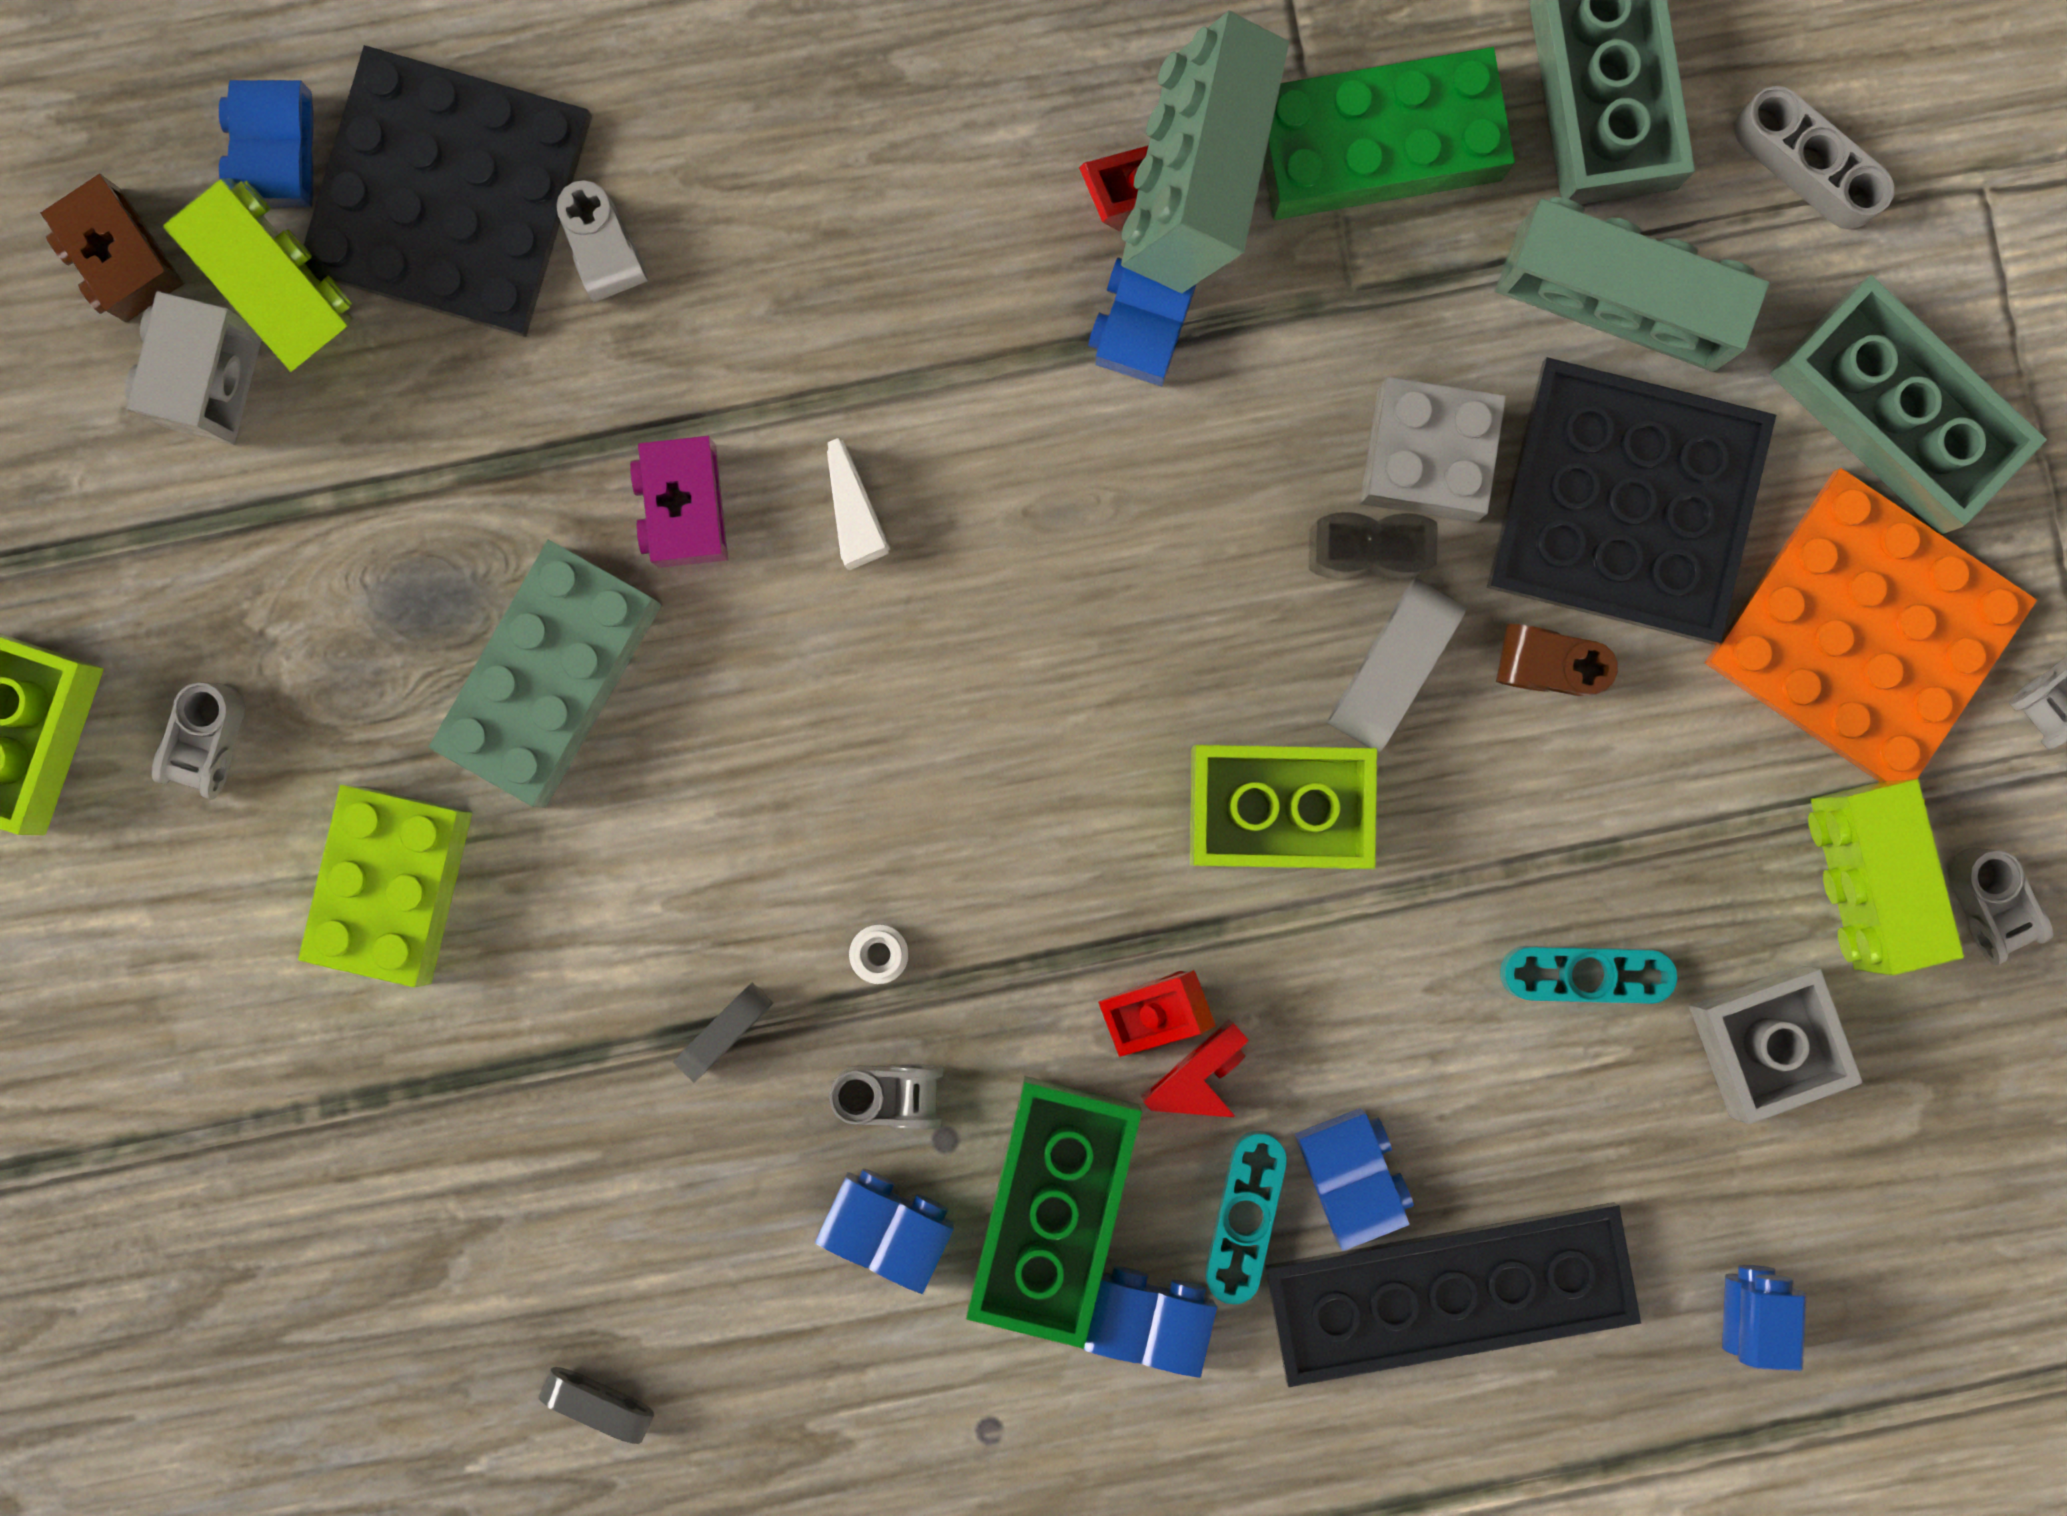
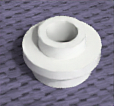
M872 925L864 928L855 936L849 950L850 963L855 973L863 980L873 984H884L896 979L904 971L909 957V950L904 937L896 929L887 925ZM883 943L888 946L891 955L886 964L876 965L870 961L868 951L872 944Z

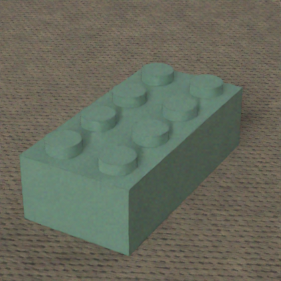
M1529 0L1560 197L1573 200L1579 204L1678 190L1695 172L1668 1Z
M1228 10L1208 28L1205 26L1200 28L1192 41L1178 53L1173 51L1167 56L1158 75V84L1162 86L1159 103L1153 110L1146 126V135L1150 137L1147 154L1139 165L1134 178V187L1138 189L1135 208L1127 217L1122 230V240L1126 242L1121 266L1183 293L1244 253L1290 41Z
M1551 197L1550 201L1540 198L1518 226L1494 292L1711 372H1715L1745 351L1770 283L1755 277V270L1752 267L1734 260L1724 259L1717 263L1698 256V249L1681 240L1664 239L1663 242L1646 237L1640 234L1641 228L1624 219L1608 218L1606 221L1586 215L1584 214L1585 208L1582 205L1562 197Z
M1872 275L1849 289L1769 373L1773 379L1940 535L1965 527L2047 440Z
M547 539L428 748L532 807L546 808L662 604Z

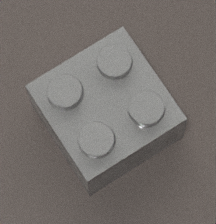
M157 291L153 306H149L145 310L141 320L140 337L144 342L138 365L135 364L130 368L126 378L125 396L128 399L126 409L170 430L235 445L262 339L244 319L227 308Z
M1387 377L1377 392L1360 504L1469 522H1477L1488 514L1506 396Z
M1797 966L1689 1005L1729 1117L1746 1124H1752L1863 1084L1824 976L1819 968Z

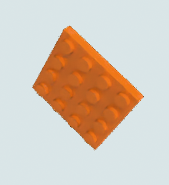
M1839 468L1832 473L1723 634L1721 643L1715 646L1704 664L1878 782L1917 779L2037 599L1843 468Z

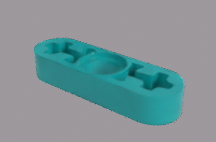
M1521 946L1513 949L1504 957L1500 967V978L1503 986L1510 994L1529 1001L1655 1004L1664 1001L1673 993L1677 984V970L1668 956L1648 949ZM1532 956L1534 966L1558 969L1555 956H1563L1559 967V981L1562 986V992H1554L1557 980L1535 979L1532 983V989L1526 990L1525 982L1515 978V968L1524 967L1526 957ZM1592 957L1601 964L1604 978L1597 989L1591 992H1583L1573 982V968L1581 959ZM1621 957L1619 969L1629 971L1643 970L1645 960L1650 959L1651 969L1661 972L1660 982L1651 983L1647 993H1644V986L1641 983L1618 981V971L1614 958ZM1618 981L1621 993L1614 994L1613 992Z
M1251 1131L1242 1135L1232 1148L1206 1262L1205 1278L1208 1287L1218 1300L1226 1304L1236 1305L1244 1303L1251 1299L1259 1288L1287 1164L1285 1150L1274 1136L1264 1131ZM1258 1143L1266 1144V1152L1269 1156L1275 1158L1272 1167H1262L1258 1179L1260 1187H1270L1267 1197L1252 1189L1242 1188L1234 1190L1237 1179L1249 1184L1251 1166L1248 1162L1242 1160L1245 1151L1255 1152ZM1245 1200L1258 1204L1263 1215L1260 1226L1255 1231L1247 1234L1235 1231L1229 1224L1231 1208L1236 1203ZM1225 1237L1241 1246L1257 1245L1253 1255L1246 1250H1242L1240 1268L1249 1277L1247 1282H1236L1234 1290H1226L1223 1278L1216 1275L1218 1268H1229L1233 1256L1232 1247H1221Z

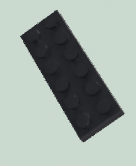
M1615 1202L1265 1265L1288 1388L1641 1324L1620 1206Z

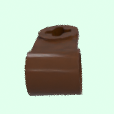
M1507 624L1496 683L1534 691H1553L1574 696H1589L1607 690L1614 683L1618 674V662L1614 652L1606 645L1597 641L1560 635L1556 631L1539 627ZM1587 655H1591L1590 665L1599 668V675L1587 679L1586 683L1583 684L1582 673L1574 671L1573 664L1585 659Z

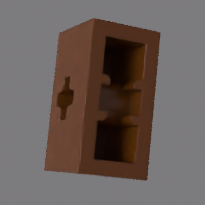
M100 173L40 213L52 230L51 233L46 235L49 245L66 265L69 266L74 263L84 278V281L78 284V287L89 304L99 314L107 311L127 323L153 305L157 291L170 294L184 285L121 188ZM107 245H109V246H108V250H109V253H110L111 256H112V257L109 258L108 260H106V259L108 258V254H107V251H106L105 248H104V247H106Z

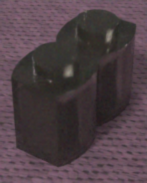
M1353 512L1326 515L1318 519L1309 529V570L1319 576L1331 579L1352 578L1367 571L1380 578L1390 580H1406L1418 577L1437 565L1438 522L1429 517L1412 513L1394 514L1379 521Z

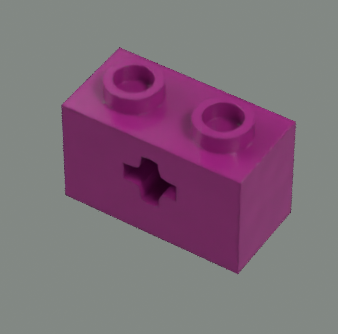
M710 436L638 443L639 460L630 462V473L635 496L643 495L646 518L637 519L636 524L641 554H649L650 562L658 568L727 561L728 550L718 457L714 441ZM674 490H680L688 499H691V503L682 505L681 516L676 517L673 512L665 507V503L674 501Z

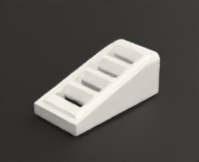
M837 438L828 442L827 455L841 559L847 570H852L889 554L890 546L848 448L843 440L840 441Z

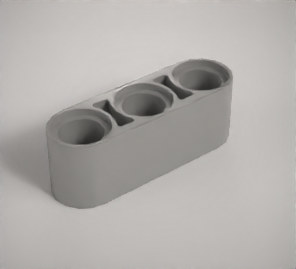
M1781 86L1765 88L1739 113L1735 121L1734 131L1737 141L1741 146L1832 224L1842 229L1850 230L1862 227L1891 203L1895 187L1892 177L1886 169L1790 89ZM1758 110H1767L1773 113L1778 119L1779 131H1770L1763 127L1759 122ZM1803 148H1812L1819 152L1824 162L1823 170L1815 169L1808 165L1804 159ZM1849 185L1858 186L1863 189L1867 194L1868 208H1862L1853 203L1848 193Z
M1415 577L1405 590L1348 684L1327 723L1364 746L1377 748V753H1380L1401 722L1461 622L1467 608Z

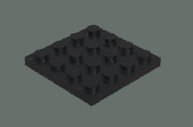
M364 45L304 241V246L312 255L305 264L318 278L325 279L330 276L336 283L526 338L561 222L557 212L558 197L563 189L573 182L592 119L591 113L585 108Z
M1547 357L1542 362L1487 588L1712 645L1720 644L1776 414Z

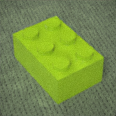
M232 178L220 179L164 224L163 227L288 370L292 372L349 325L352 317L346 310L353 303L330 276L320 281L305 264L312 257L310 252L289 229L278 233L264 216L271 210V207L247 180L236 184Z
M0 633V829L16 835L46 836L104 668Z
M1193 746L1191 748L1189 865L1375 869L1377 748Z
M1919 780L1876 782L1811 798L1814 812L1808 815L1809 829L1815 844L1818 847L1823 846L1828 870L1823 872V883L1830 902L1833 905H1838L1843 927L1838 929V942L1844 958L1847 962L1853 963L1854 970L1897 975L1964 958Z
M340 784L298 961L413 988L432 984L473 812L361 786Z

